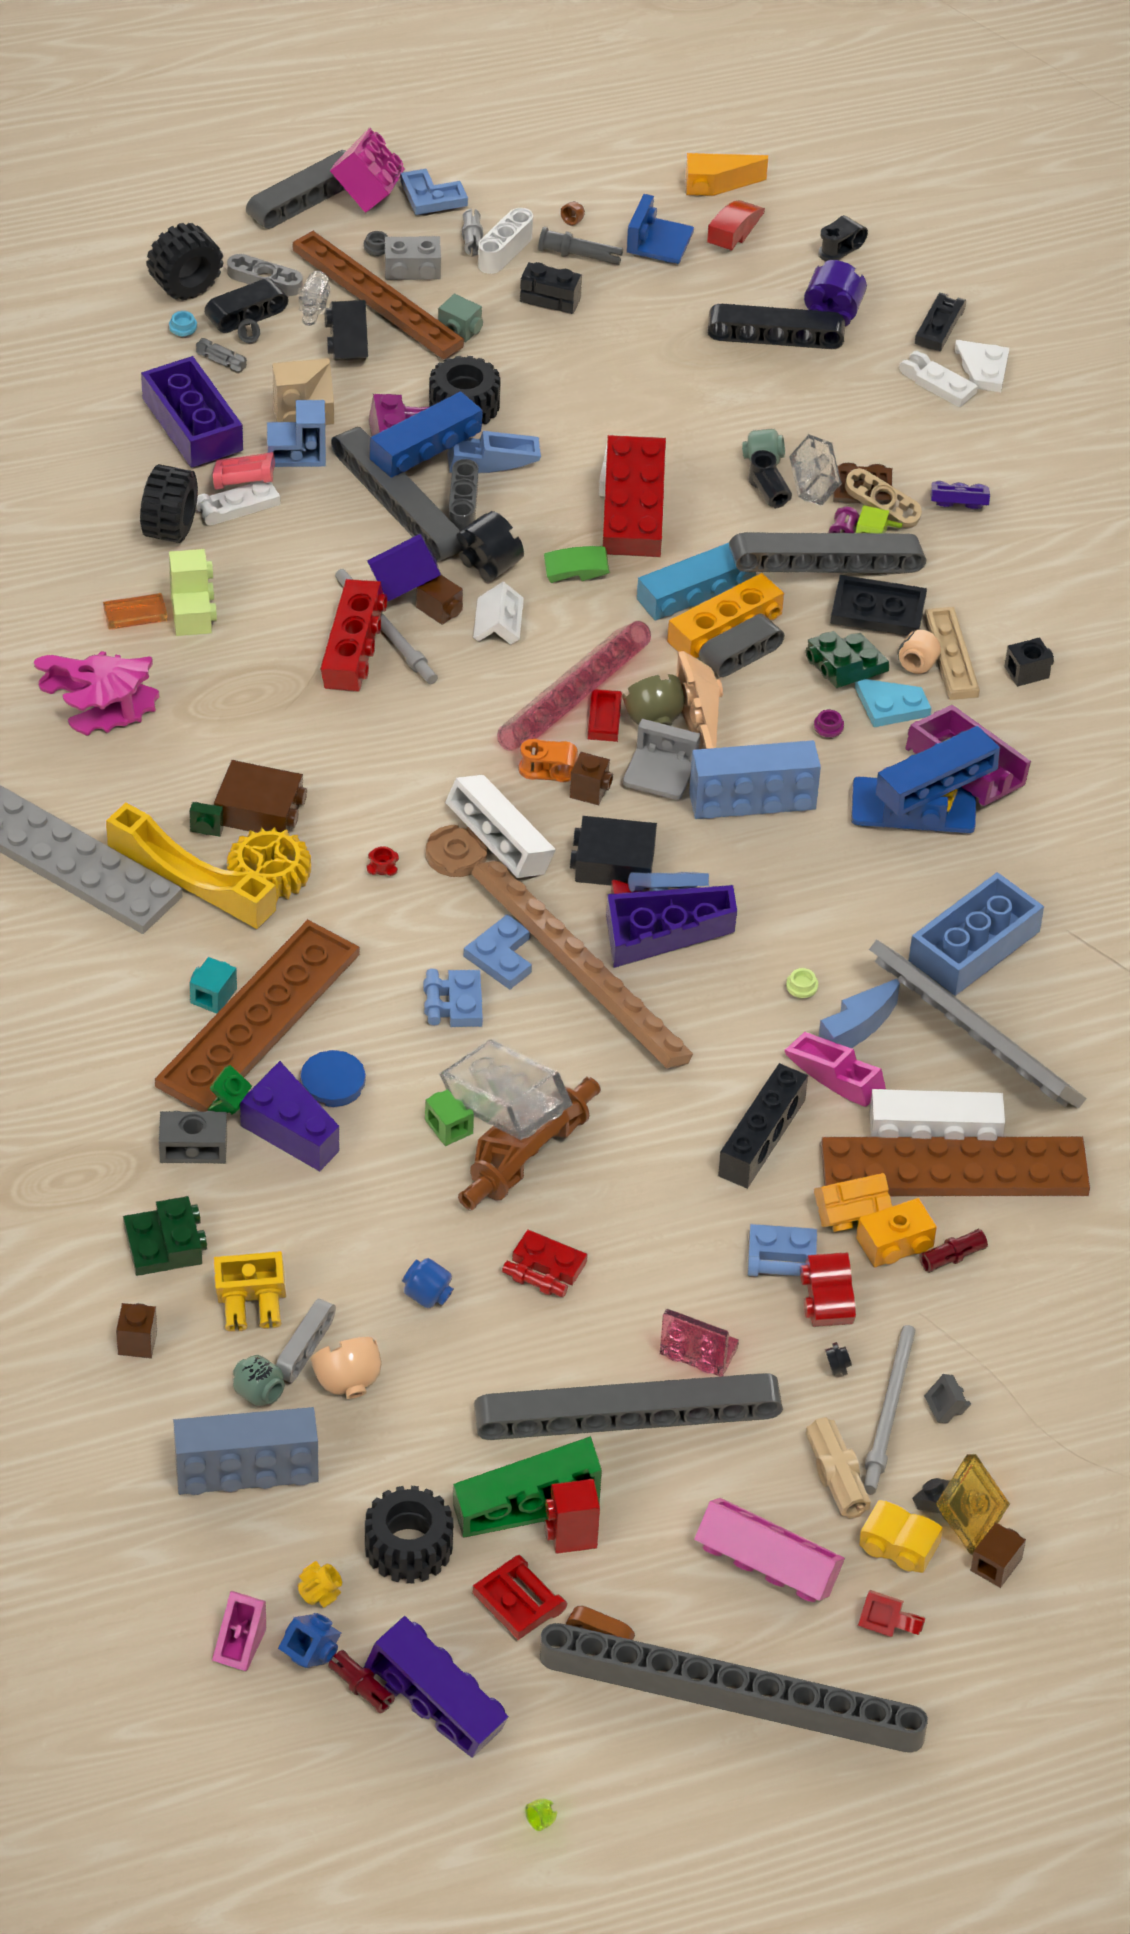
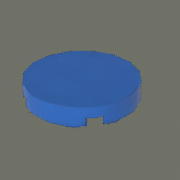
M337 1050L319 1052L310 1057L303 1065L300 1075V1083L316 1101L325 1103V1106L328 1107L344 1106L357 1100L366 1082L363 1064L355 1056Z

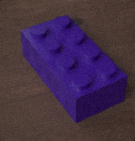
M194 356L141 372L142 399L191 468L243 451V424Z

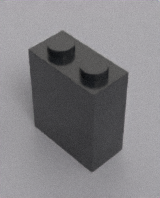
M582 816L581 828L575 827L573 846H578V851L572 850L570 869H576L575 882L611 886L612 880L628 884L630 873H652L657 823Z

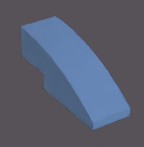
M482 431L480 439L468 438L449 448L447 452L450 473H452L453 464L461 459H470L476 462L479 468L478 473H490L522 467L540 461L541 458L539 437Z
M894 979L842 1000L840 1013L820 1020L819 1037L849 1048H853L863 1042L884 1023L897 1005L900 982Z

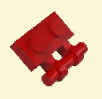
M527 1229L512 1253V1261L518 1264L507 1260L503 1265L502 1273L512 1276L513 1281L522 1285L526 1282L540 1288L541 1293L549 1296L553 1293L563 1298L567 1293L568 1285L560 1281L573 1286L587 1263L588 1254ZM533 1270H536V1271H538V1272H540V1273H543V1274H545V1276L542 1275V1274H539V1273H537V1272H534Z

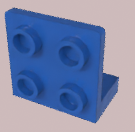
M643 194L628 226L627 253L679 264L694 233V227L656 218L657 208L653 207L654 196Z

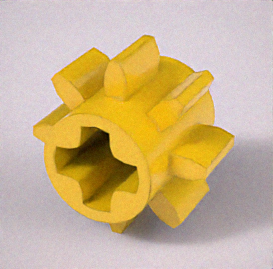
M314 1561L299 1574V1578L302 1581L298 1583V1591L301 1597L310 1605L320 1602L321 1606L325 1608L337 1600V1596L341 1594L338 1588L342 1586V1579L339 1572L331 1564L327 1563L320 1567L319 1563Z

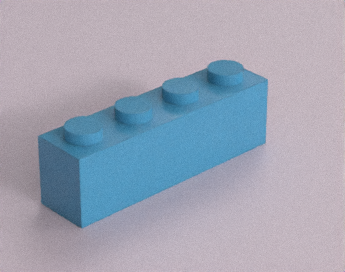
M729 543L638 577L637 600L656 621L707 601L756 576V572H742L738 570L730 551Z

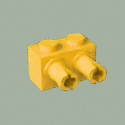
M282 1251L214 1257L215 1287L218 1303H225V1329L227 1331H235L236 1320L239 1331L247 1329L245 1301L259 1300V1326L261 1328H269L270 1317L273 1328L281 1326L279 1298H286Z

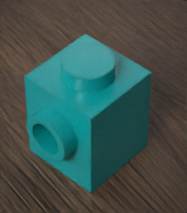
M208 957L201 967L195 968L191 976V981L189 982L190 1003L217 1014L237 990V968L227 962Z

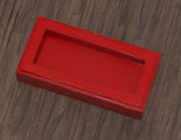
M592 689L588 740L618 742L622 691Z

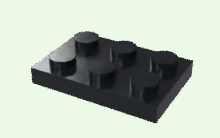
M840 575L830 623L909 635L912 631L920 630L927 588Z

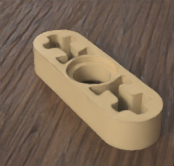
M854 469L847 475L845 488L850 496L867 506L889 510L888 519L903 523V528H912L918 524L922 509L917 501L864 469ZM861 478L864 480V486L860 485L857 489L854 487L853 480L858 481ZM874 485L875 487L871 492V496L868 497V489L870 490L871 486ZM879 492H887L891 496L892 501L887 505H881L876 501L875 496ZM896 500H899V506L896 507L895 512L891 511L895 506ZM910 508L913 510V516H909L906 519L903 517V510L907 511Z

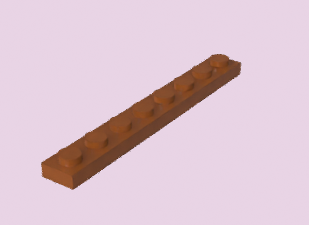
M311 231L293 242V251L360 300H366L368 306L444 360L464 347V338L315 231Z

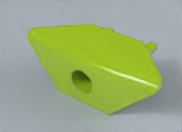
M863 505L857 522L856 533H886L888 526L902 528L903 523L888 520L889 510Z

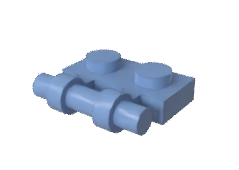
M428 969L426 971V978L423 981V990L427 994L424 1012L428 1016V1023L438 1025L442 1017H450V1027H482L480 970H448V980H441L437 969ZM440 996H449V1002H443Z

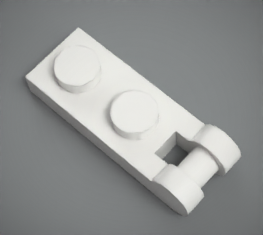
M262 480L211 496L205 493L200 494L197 497L196 508L202 513V518L207 525H215L280 505V495L271 482L264 483Z

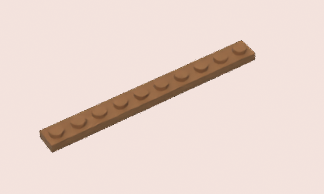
M499 861L475 864L471 874L666 1068L689 1064L693 1053L684 1045L683 1041L675 1036L663 1024V1021L643 1004L641 999L634 996L624 986L623 982L615 977L604 966V963L596 958L584 946V943L565 927L562 921L546 909L544 903L537 900L526 889V886L507 870L504 864Z

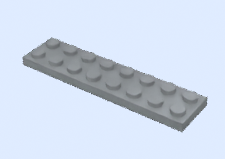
M0 785V853L141 934H144L183 897L182 888Z
M877 939L869 948L871 952L878 956L874 962L896 976L909 989L921 995L923 1000L944 1013L945 1017L966 1030L980 1044L992 1050L994 1055L1015 1068L1016 1072L1040 1087V1090L1051 1099L1059 1102L1064 1107L1070 1103L1077 1108H1080L1087 1099L899 953Z

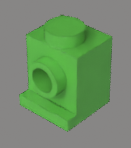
M448 1089L443 1092H437L425 1099V1121L444 1146H448L473 1134L474 1112L471 1108L466 1110L463 1102L460 1099H455Z

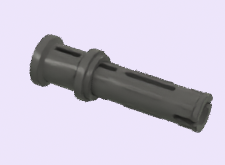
M545 226L542 228L538 244V251L547 249L560 252L561 256H569L571 253L620 265L621 258L611 254L623 255L622 247L619 248L574 238L571 232L566 231L565 234L550 231Z

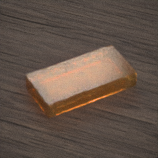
M162 593L103 602V610L109 630L168 621Z

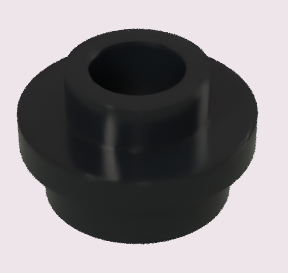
M837 1342L832 1343L833 1347L825 1349L833 1375L840 1373L843 1376L848 1375L846 1368L852 1366L846 1346L839 1348Z

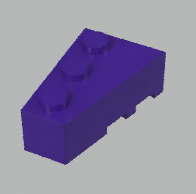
M281 1061L240 1102L241 1127L319 1172L340 1151L339 1125Z

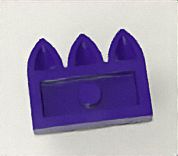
M943 481L931 483V501L936 502L938 506L951 507L954 503H962L967 508L981 509L982 505H989L990 490L986 485L974 484L969 486L961 482L949 485Z

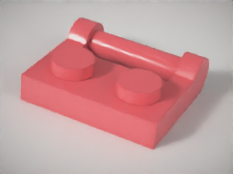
M274 452L217 460L213 470L215 490L224 489L226 485L254 481L273 482Z

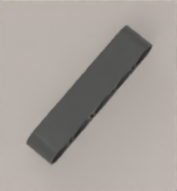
M340 150L254 195L246 205V213L263 227L270 229L345 190L330 170L346 150Z

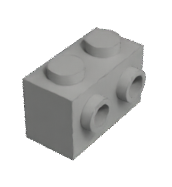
M440 236L385 237V280L441 279Z

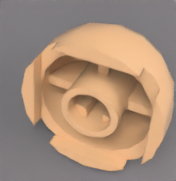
M372 1337L344 1340L340 1342L341 1347L332 1352L329 1346L313 1354L310 1359L315 1375L322 1387L333 1394H346L347 1399L357 1398L366 1394V1388L372 1385L380 1375L382 1365L380 1352L376 1340L373 1341Z

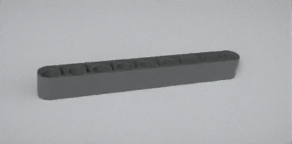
M770 1373L490 1393L482 1395L474 1401L477 1433L479 1437L485 1440L765 1420L777 1417L783 1411L778 1378Z

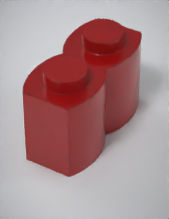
M848 1252L808 1255L805 1265L800 1266L801 1284L807 1285L809 1297L804 1298L805 1317L811 1318L813 1327L853 1324L856 1318V1308Z

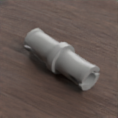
M468 209L463 213L462 237L465 240V252L470 255L472 248L473 256L478 255L479 241L483 237V227L480 224L479 211L475 209L474 216H472V209Z

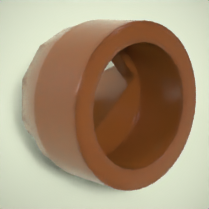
M576 201L569 202L561 208V217L568 225H575L584 218V207Z

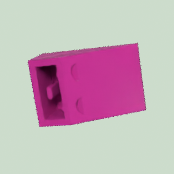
M368 128L335 162L330 170L365 213L390 194L400 178V173H403L405 170L400 157L395 153H391L385 146L384 138L378 132L374 133L371 128Z

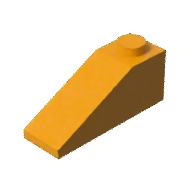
M687 153L686 195L714 196L767 179L768 155Z

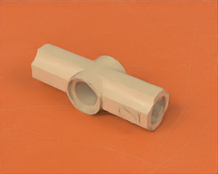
M827 1417L816 1419L811 1425L806 1427V1436L817 1458L816 1466L820 1481L824 1487L829 1486L842 1516H847L849 1519L860 1517L866 1510L870 1509L871 1501L860 1479V1468L856 1454L852 1448H846L834 1420H830Z

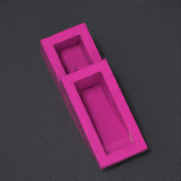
M804 1032L785 1049L786 1056L816 1081L861 1106L867 1107L871 1103L872 1089H886L882 1069L856 1060L854 1049Z

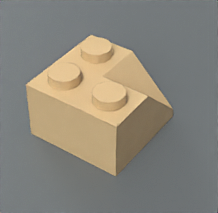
M329 358L272 363L273 408L276 422H296V400H325V425L334 424V397Z

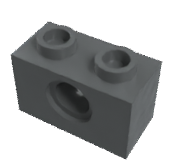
M160 1111V1163L226 1164L227 1112Z

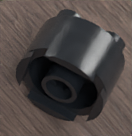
M490 511L457 533V539L463 551L460 553V559L466 567L471 568L474 566L477 568L481 577L489 583L524 557V548L519 536L515 539L509 532L513 527L502 515L495 511Z

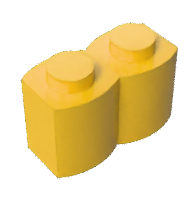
M878 1500L861 1529L859 1546L873 1557L892 1559L903 1570L924 1573L941 1543L943 1527L924 1516L910 1514L896 1504Z

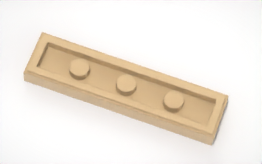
M954 607L925 609L924 618L928 631L937 637L941 645V653L937 661L949 700L979 698L980 689Z

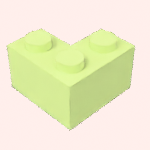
M205 549L170 551V590L176 636L212 633L211 621H217L216 604L210 603V600H214L213 582L208 583V579H213L212 561H206Z

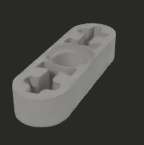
M235 254L227 260L228 276L233 280L251 284L265 278H270L287 296L298 295L303 290V276L297 270L245 254ZM269 273L271 276L261 277L259 274Z
M317 1299L276 1363V1366L283 1372V1380L290 1383L296 1380L329 1329L336 1312L334 1304L322 1299Z

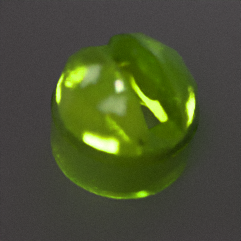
M545 1798L536 1799L525 1807L527 1820L536 1831H542L551 1826L557 1818L558 1812L557 1810H552L551 1805L554 1803L551 1800Z

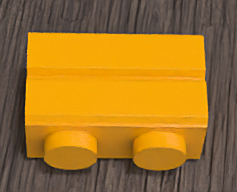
M884 1173L814 1188L821 1225L823 1227L832 1226L834 1232L853 1228L852 1221L892 1207Z

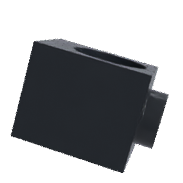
M1040 637L1007 646L1004 667L1017 687L1050 677L1054 656L1051 649L1045 646Z

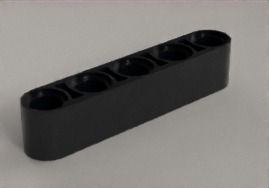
M722 303L713 305L710 308L707 331L708 335L717 341L837 349L844 343L845 319L837 312Z

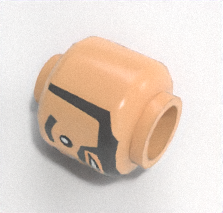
M926 630L912 631L899 646L898 660L911 673L922 674L928 672L940 656V642L936 636Z

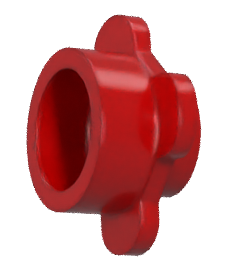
M386 846L377 847L369 852L370 864L367 865V872L369 874L393 876L397 873L398 868L395 866L399 860L397 852Z

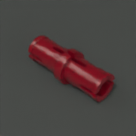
M978 1228L956 1239L950 1237L944 1241V1244L926 1252H921L919 1256L920 1262L924 1270L930 1273L951 1262L958 1264L963 1261L965 1256L986 1249L988 1241L984 1232Z
M345 1650L338 1651L333 1656L338 1662L330 1660L328 1667L349 1684V1690L354 1695L360 1694L378 1713H383L389 1709L390 1706L385 1701L387 1700L393 1704L395 1695L374 1679V1673L369 1668L363 1669Z

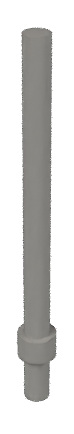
M344 569L338 570L335 574V577L343 586L346 579H352ZM381 613V630L406 657V663L414 672H419L428 684L435 683L438 676L428 666V660L420 651H415L386 616Z
M910 1325L902 1327L872 1451L868 1452L865 1462L867 1472L864 1488L868 1494L876 1493L880 1474L885 1472L888 1460L886 1455L887 1445L916 1331Z

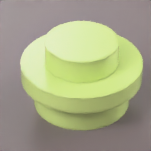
M799 968L794 970L787 978L786 987L791 995L798 998H808L817 992L818 980L811 970Z

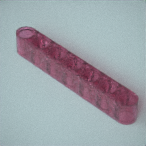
M635 621L614 631L504 723L497 733L499 744L504 749L513 751L520 748L524 741L538 738L647 646L651 640L649 627L642 621Z

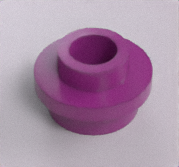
M831 709L823 710L814 720V729L821 736L836 737L843 732L844 721L837 711Z

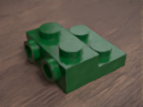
M835 631L808 639V647L805 650L807 660L836 688L889 671V660L861 632L841 638Z
M189 1196L157 1201L156 1210L123 1216V1224L136 1276L202 1264V1251L207 1250V1240L204 1230L197 1231L196 1224H201L198 1204L191 1205Z

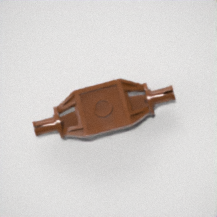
M585 1077L574 1090L566 1086H558L552 1091L551 1097L519 1101L478 1139L475 1163L470 1167V1174L474 1182L458 1194L460 1203L466 1209L473 1210L486 1196L494 1200L505 1198L508 1195L509 1189L524 1178V1163L530 1157L537 1154L540 1147L554 1136L567 1138L578 1125H583L589 1120L590 1113L586 1104L601 1092L598 1082L592 1077Z

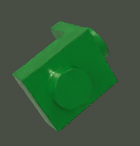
M231 1065L224 1067L210 1086V1090L217 1098L208 1108V1111L227 1112L233 1115L240 1109V1102L252 1088V1085Z

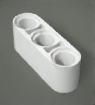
M515 208L511 210L479 241L478 268L480 271L487 274L498 273L532 240L533 213L529 209Z

